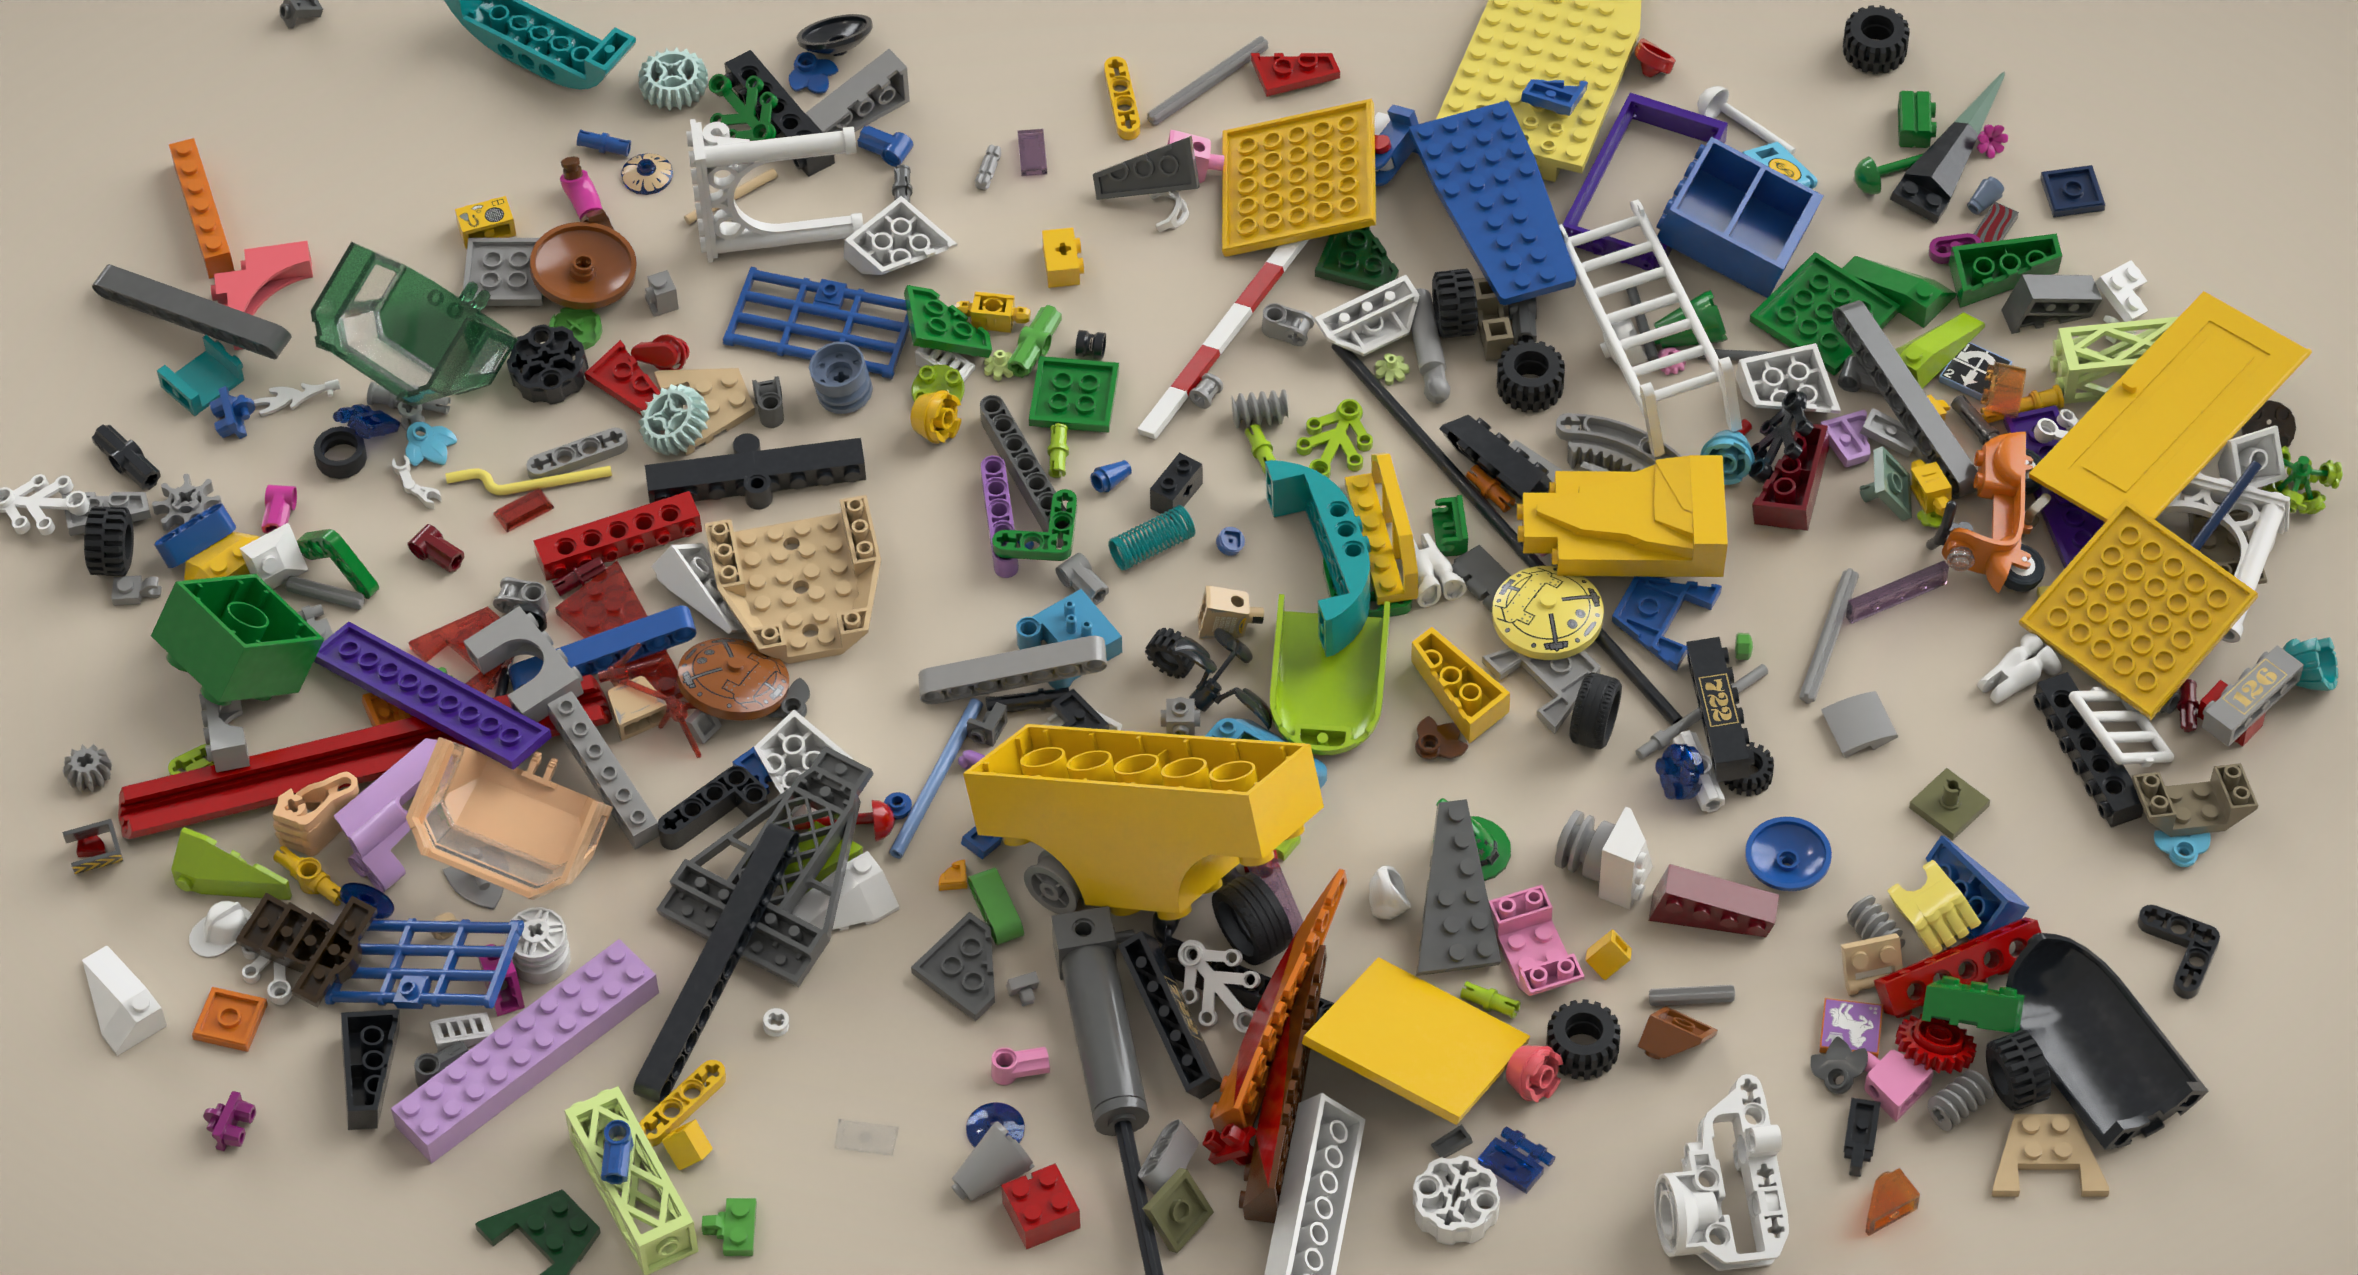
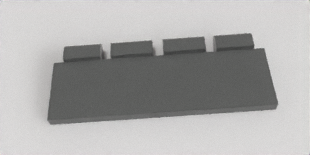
M1478 545L1454 559L1452 572L1463 578L1467 589L1479 601L1483 600V605L1492 613L1495 594L1503 582L1511 575L1483 547Z

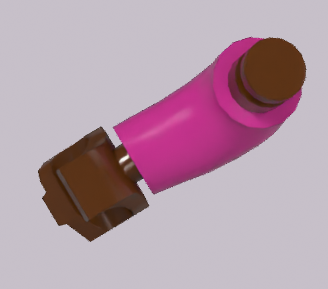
M573 156L563 159L561 166L564 169L560 182L564 192L574 206L580 222L597 223L614 230L609 217L602 208L593 182L589 178L587 171L582 170L579 165V158Z

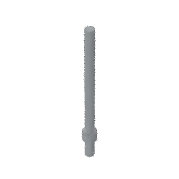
M1761 664L1732 684V688L1737 687L1739 694L1768 674L1767 667ZM1699 707L1665 731L1660 730L1652 735L1650 741L1635 751L1638 758L1644 759L1655 750H1662L1670 744L1671 739L1701 720Z

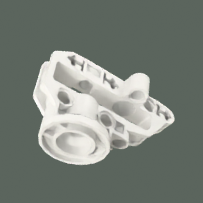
M1750 1074L1742 1075L1730 1088L1729 1095L1707 1112L1697 1128L1696 1142L1685 1143L1684 1158L1681 1159L1683 1172L1664 1173L1659 1175L1656 1181L1654 1194L1656 1226L1661 1245L1669 1257L1696 1254L1714 1269L1724 1271L1770 1266L1780 1256L1789 1234L1788 1213L1777 1161V1154L1782 1147V1137L1779 1126L1777 1124H1770L1765 1095L1757 1077ZM1745 1115L1752 1116L1755 1119L1756 1124L1754 1125L1748 1123V1121L1745 1118ZM1732 1122L1736 1140L1732 1145L1734 1147L1733 1158L1737 1171L1742 1172L1757 1251L1754 1253L1738 1254L1736 1252L1730 1216L1722 1215L1721 1203L1726 1195L1719 1159L1716 1160L1712 1141L1715 1137L1713 1123ZM1703 1177L1707 1179L1710 1187L1702 1186L1698 1178ZM1709 1235L1717 1236L1720 1239L1721 1245L1712 1243Z

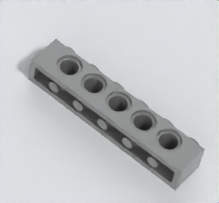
M570 691L548 703L549 719L603 802L613 807L611 814L633 848L636 850L659 837L656 818L574 693Z

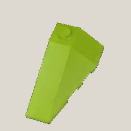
M1963 312L1895 350L1923 389L1985 328V323Z
M185 827L181 830L171 868L175 884L180 889L205 895L263 898L265 893H268L279 900L291 899L292 893L287 879L260 864H254L253 866L247 864L240 857L241 854L234 850L230 854L215 846L217 841L209 836Z

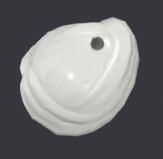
M1382 866L1379 868L1369 883L1371 912L1376 918L1391 920L1405 913L1411 908V904L1405 894L1402 878L1394 867Z

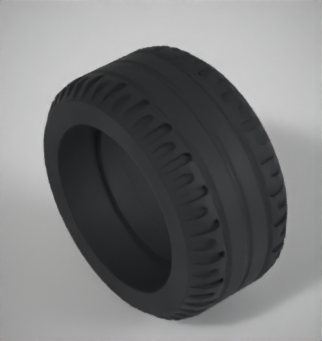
M1591 672L1584 677L1571 717L1569 737L1573 743L1594 749H1602L1607 745L1615 725L1622 694V684L1617 678Z

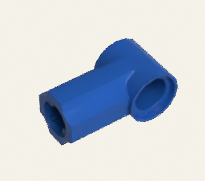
M864 126L857 140L858 147L881 155L887 164L894 167L901 165L914 146L911 138L904 133L896 132L894 135H891L871 126Z
M613 1120L604 1129L605 1145L601 1179L610 1184L621 1185V1183L628 1180L630 1153L634 1144L628 1123L622 1120ZM617 1136H624V1139L620 1141L613 1140Z

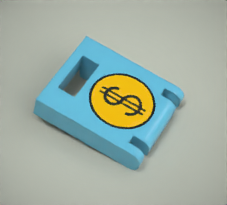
M1779 142L1742 152L1810 189L1817 186V178Z

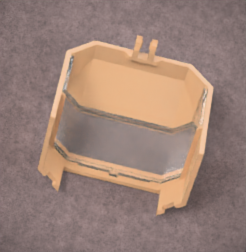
M439 737L406 815V820L413 832L421 855L534 900L568 886L576 879L588 862L592 860L613 807L551 782L550 780L558 765V760L555 758L548 762L543 778L534 775L542 760V753L538 751L534 753L527 771L517 767L512 770L483 753Z

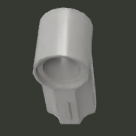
M1081 553L1075 554L1055 568L1056 574L1064 586L1068 588L1072 586L1076 591L1082 589L1095 605L1101 603L1109 593L1108 586L1092 571L1089 561Z

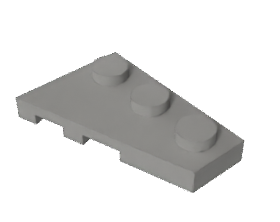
M71 492L62 494V499H66ZM85 492L90 502L89 510L86 514L76 516L70 513L69 510H65L70 536L85 533L87 516L94 506L127 507L133 522L151 518L146 492H113L109 496H96L95 492Z

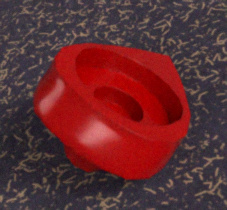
M1644 38L1640 39L1635 48V56L1641 62L1643 75L1653 77L1661 72L1666 74L1672 72L1676 60L1661 48Z

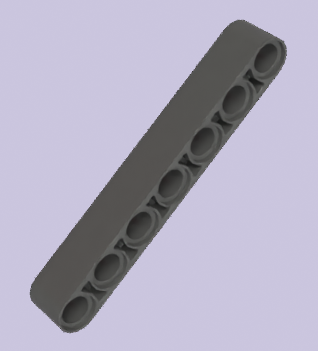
M988 395L980 401L981 424L999 456L1004 460L1007 470L1042 531L1048 532L1052 498L1056 491L1004 401L997 395ZM1062 503V511L1066 512V508ZM1059 521L1055 524V527L1065 529L1070 524L1066 521ZM1058 538V547L1061 548L1063 546V539Z

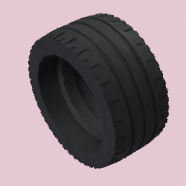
M1254 873L1244 874L1213 893L1212 906L1219 927L1232 948L1241 952L1242 959L1245 962L1256 966L1288 948L1292 941L1293 933L1286 912L1275 893L1259 876Z

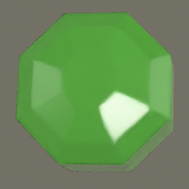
M1737 633L1735 639V658L1737 660H1749L1753 652L1752 638L1749 633Z

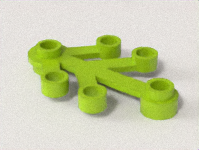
M1345 399L1337 406L1336 412L1318 418L1312 417L1307 420L1306 431L1312 436L1308 438L1301 437L1297 440V453L1306 456L1311 454L1313 447L1328 443L1321 458L1313 460L1309 468L1330 478V464L1339 446H1341L1347 457V468L1354 472L1362 469L1363 457L1357 453L1346 433L1350 425L1357 436V448L1364 452L1372 449L1373 437L1366 432L1360 421L1363 416V409L1360 404L1354 399ZM1338 423L1335 429L1321 433L1322 427Z

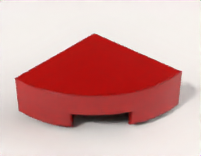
M96 835L78 840L76 853L78 857H94L105 854L106 849L104 842Z

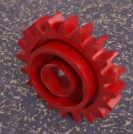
M1920 1014L1919 1019L1913 1015L1910 1016L1909 1020L1903 1019L1895 1036V1044L1899 1045L1898 1051L1906 1052L1905 1059L1915 1060V1066L1923 1064L1925 1065V1070H1929L1931 1067L1932 1070L1939 1074L1941 1071L1952 1074L1953 1069L1959 1073L1962 1072L1963 1068L1969 1069L1977 1052V1044L1973 1043L1974 1037L1966 1035L1967 1029H1960L1958 1025H1951L1949 1021L1931 1018V1022L1922 1021V1014Z

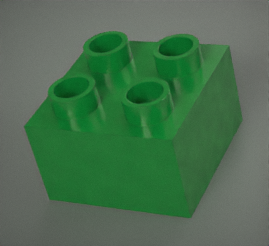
M257 574L176 581L151 634V637L168 652L166 656L167 661L176 669L188 672L202 685L200 692L203 697L221 706L230 705L235 700L254 698L268 701L272 696L299 693L324 641V638Z

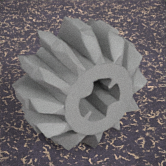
M82 744L81 750L71 749V756L65 757L64 776L67 778L68 784L72 788L77 787L80 792L86 788L93 792L95 786L104 787V780L110 779V770H112L111 760L104 749L98 750L94 744L89 749H86Z

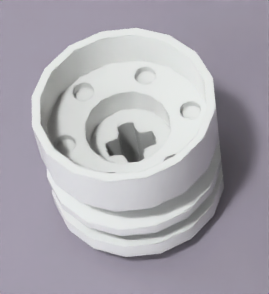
M543 907L528 908L519 912L511 919L523 920L524 930L512 957L517 976L523 981L532 984H547L557 980L567 971L571 962L566 925L561 916L553 910Z

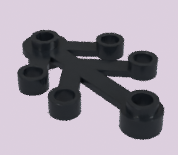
M1797 390L1787 393L1782 400L1783 409L1762 424L1760 433L1765 438L1751 447L1756 461L1751 466L1749 476L1757 483L1764 484L1767 479H1770L1774 472L1771 465L1782 442L1785 446L1784 454L1790 459L1794 460L1802 453V446L1795 442L1791 424L1793 419H1795V431L1803 437L1809 435L1813 430V423L1806 419L1804 413L1807 406V395L1805 393L1798 392Z

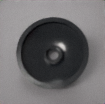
M846 14L826 18L802 29L797 35V42L800 47L810 52L841 56L860 44L870 34L873 28L872 20L870 17L861 14Z

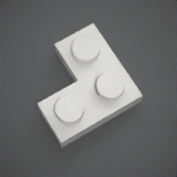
M2132 260L2102 275L2095 281V284L2124 322L2134 321L2148 311L2141 299L2134 293V290L2142 287L2147 280Z

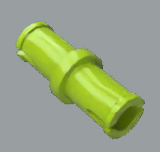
M1057 423L1055 426L1052 425L1050 427L1051 440L1050 445L1047 447V454L1050 456L1048 474L1053 478H1061V476L1064 477L1066 475V457L1069 455V447L1066 445L1068 427Z
M1254 424L1250 426L1254 434L1247 428L1245 435L1252 446L1251 452L1254 458L1258 459L1264 474H1266L1265 461L1276 460L1272 453L1273 446L1270 441L1266 440L1260 425Z
M1469 981L1464 983L1466 989L1462 987L1461 999L1481 1005L1486 1011L1494 1010L1513 1019L1517 1016L1515 1011L1519 1012L1521 1005L1519 1000L1498 994V990L1493 988L1488 990Z

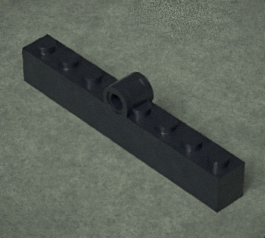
M861 438L645 465L649 503L690 491L694 502L745 496L746 503L750 508L761 510L767 508L772 503V493L776 491L866 480Z

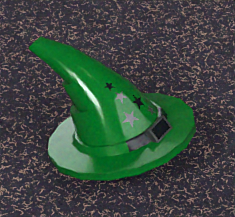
M1441 798V799L1437 802L1436 806H1438V804H1439L1440 802H1448V801H1447L1446 799H1444V798ZM1471 816L1484 881L1495 878L1506 869L1511 858V844L1505 831L1493 821L1479 816Z

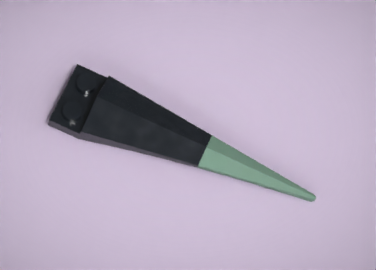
M2005 71L1981 93L1906 171L1892 192L1890 200L1934 223L1938 222L1949 205L2004 79Z

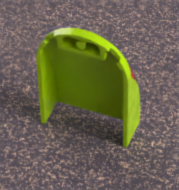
M1279 594L1270 689V712L1277 730L1288 742L1311 744L1312 754L1336 755L1356 748L1373 733L1382 711L1390 624V602L1385 601L1383 618L1368 617L1362 630L1351 643L1333 656L1326 657L1318 637V613L1285 611L1284 594Z

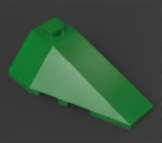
M1854 256L1842 268L1900 305L1899 313L1922 328H1925L1956 297L1955 292L1934 279L1862 257Z

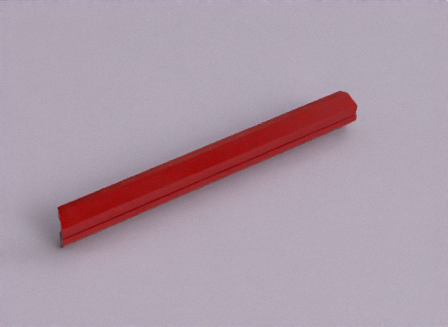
M591 674L582 676L583 681L580 683L584 693L577 697L579 703L595 727L609 724L613 717L604 692ZM509 694L493 698L512 709L507 696ZM549 715L538 722L550 729L552 737L560 735L549 719ZM411 717L249 756L250 766L216 772L215 765L124 786L119 794L118 810L122 837L133 839L277 804L278 797L289 789H292L295 795L310 784L323 781L342 772L351 773L357 778L358 784L377 780L426 738L438 740L441 737L470 749L473 748L424 721ZM349 783L343 784V785L339 786L338 789L344 788V787H348V786H350L351 784H349Z

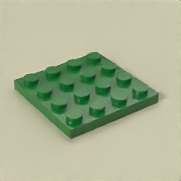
M1814 252L1750 314L1749 322L1790 348L1816 343L1826 371L1835 376L1842 369L1846 358L1855 356V354L1836 328L1832 318L1833 310L1860 300L1865 304L1880 328L1883 329L1900 312V305Z

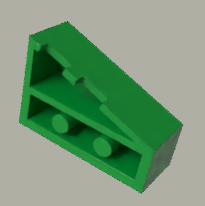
M1943 976L1942 980H1937L1926 987L1922 1021L1931 1022V1018L1947 1020L1951 1025L1963 1023L1974 1025L1979 1029L2015 1033L2020 1030L2025 995L2017 994V989L2000 987L1998 991L1988 989V984L1974 981L1971 982V985L1959 983V978Z

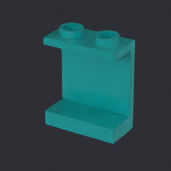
M207 334L202 337L206 351L174 373L166 365L157 370L161 388L194 416L209 407L210 402L220 397V388L226 386L228 391L244 381L241 360L236 355L231 356L221 342L218 340L214 341Z

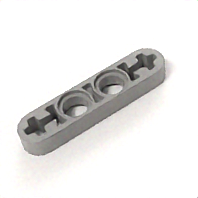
M610 428L534 455L526 464L528 476L532 480L566 474L622 454L628 447L627 435L620 428ZM590 446L597 448V451L593 454H585L583 452L585 448ZM565 455L572 458L568 463L557 461L559 457ZM540 466L543 470L539 471L536 467Z

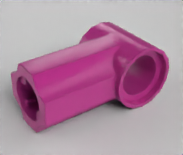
M267 485L265 491L266 509L261 526L263 533L268 534L288 523L290 512L295 510L297 504V488L295 486Z

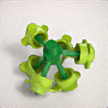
M2286 446L2281 447L2284 467H2288L2286 471L2288 477L2284 481L2280 480L2267 486L2265 485L2261 490L2279 492L2284 496L2290 497V513H2296L2298 509L2301 514H2316L2325 509L2324 501L2326 496L2317 490H2311L2310 483H2316L2319 480L2325 487L2331 486L2333 489H2337L2343 476L2341 463H2333L2332 460H2328L2320 466L2319 470H2315L2311 466L2312 461L2307 456H2300L2295 463L2290 462L2291 454L2289 453V448ZM2294 481L2293 488L2290 490L2288 484ZM2305 487L2306 492L2302 494L2297 492L2298 490H2303Z

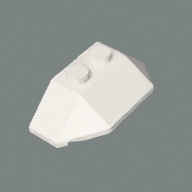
M1404 275L1315 317L1314 321L1327 341L1365 356L1409 335L1420 295L1407 275Z

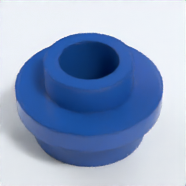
M895 792L888 795L884 800V803L893 811L896 820L905 818L912 809V801L905 793Z

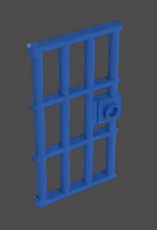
M750 267L729 326L723 337V345H739L777 353V356L783 357V355L811 360L817 350L788 345L792 333L832 342H848L857 347L891 353L889 365L866 360L865 363L868 372L881 374L884 378L893 379L910 325L908 314H906L904 322L858 313L862 302L907 311L906 303L903 299L868 293L864 289H849L846 283L821 279L819 283L810 281V278L804 277V279L760 271L756 267ZM754 280L799 289L796 300H791L750 290ZM807 291L816 293L813 304L803 302ZM844 299L854 300L850 311L841 310ZM746 301L792 310L788 322L743 313ZM799 312L846 321V324L841 333L797 324L796 320ZM738 323L784 332L780 343L734 334ZM854 323L900 332L896 344L851 335L850 333Z
M409 918L408 920H373L367 931L403 932L399 944L360 943L362 955H393L389 968L358 967L357 971L350 978L385 979L380 992L340 991L342 984L333 982L325 995V1003L327 1005H333L335 1002L377 1003L379 1006L394 1004L397 1009H423L424 1004L432 1005V1007L465 1005L484 1006L485 1008L492 1009L524 930L523 920H511L510 922H470L469 919H462L461 921H417L416 918ZM415 932L456 933L452 945L410 944ZM468 933L509 934L505 946L464 945ZM405 956L447 957L443 969L401 968ZM459 957L500 958L496 970L455 969ZM396 980H401L397 992H392ZM432 980L438 981L434 993H429ZM450 981L491 982L487 994L446 993Z

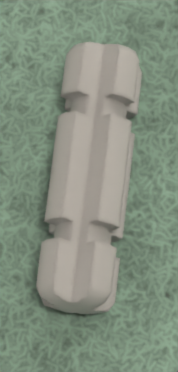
M988 146L986 150L987 155L984 156L978 171L979 174H977L975 179L976 188L983 190L989 188L990 180L993 178L998 165L997 161L1001 157V148L999 146Z

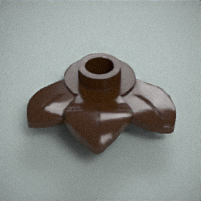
M1427 716L1417 726L1419 738L1415 743V751L1424 759H1435L1439 756L1449 759L1456 758L1464 754L1468 749L1466 743L1458 740L1460 730L1454 722L1437 726L1434 719Z

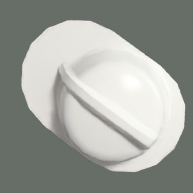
M221 901L216 903L209 909L207 916L192 928L189 935V944L192 950L199 956L208 958L223 954L237 944L236 938L252 914L242 907L239 902Z

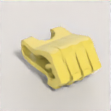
M1931 860L1922 867L1927 874V880L1921 889L1906 891L1897 883L1887 891L1901 915L1913 925L1925 948L1930 954L1935 955L1943 949L1941 945L1946 948L1952 946L1956 942L1954 936L1959 939L1964 938L1969 934L1967 927L1972 930L1978 927L1981 921L1958 887L1950 880L1934 860Z

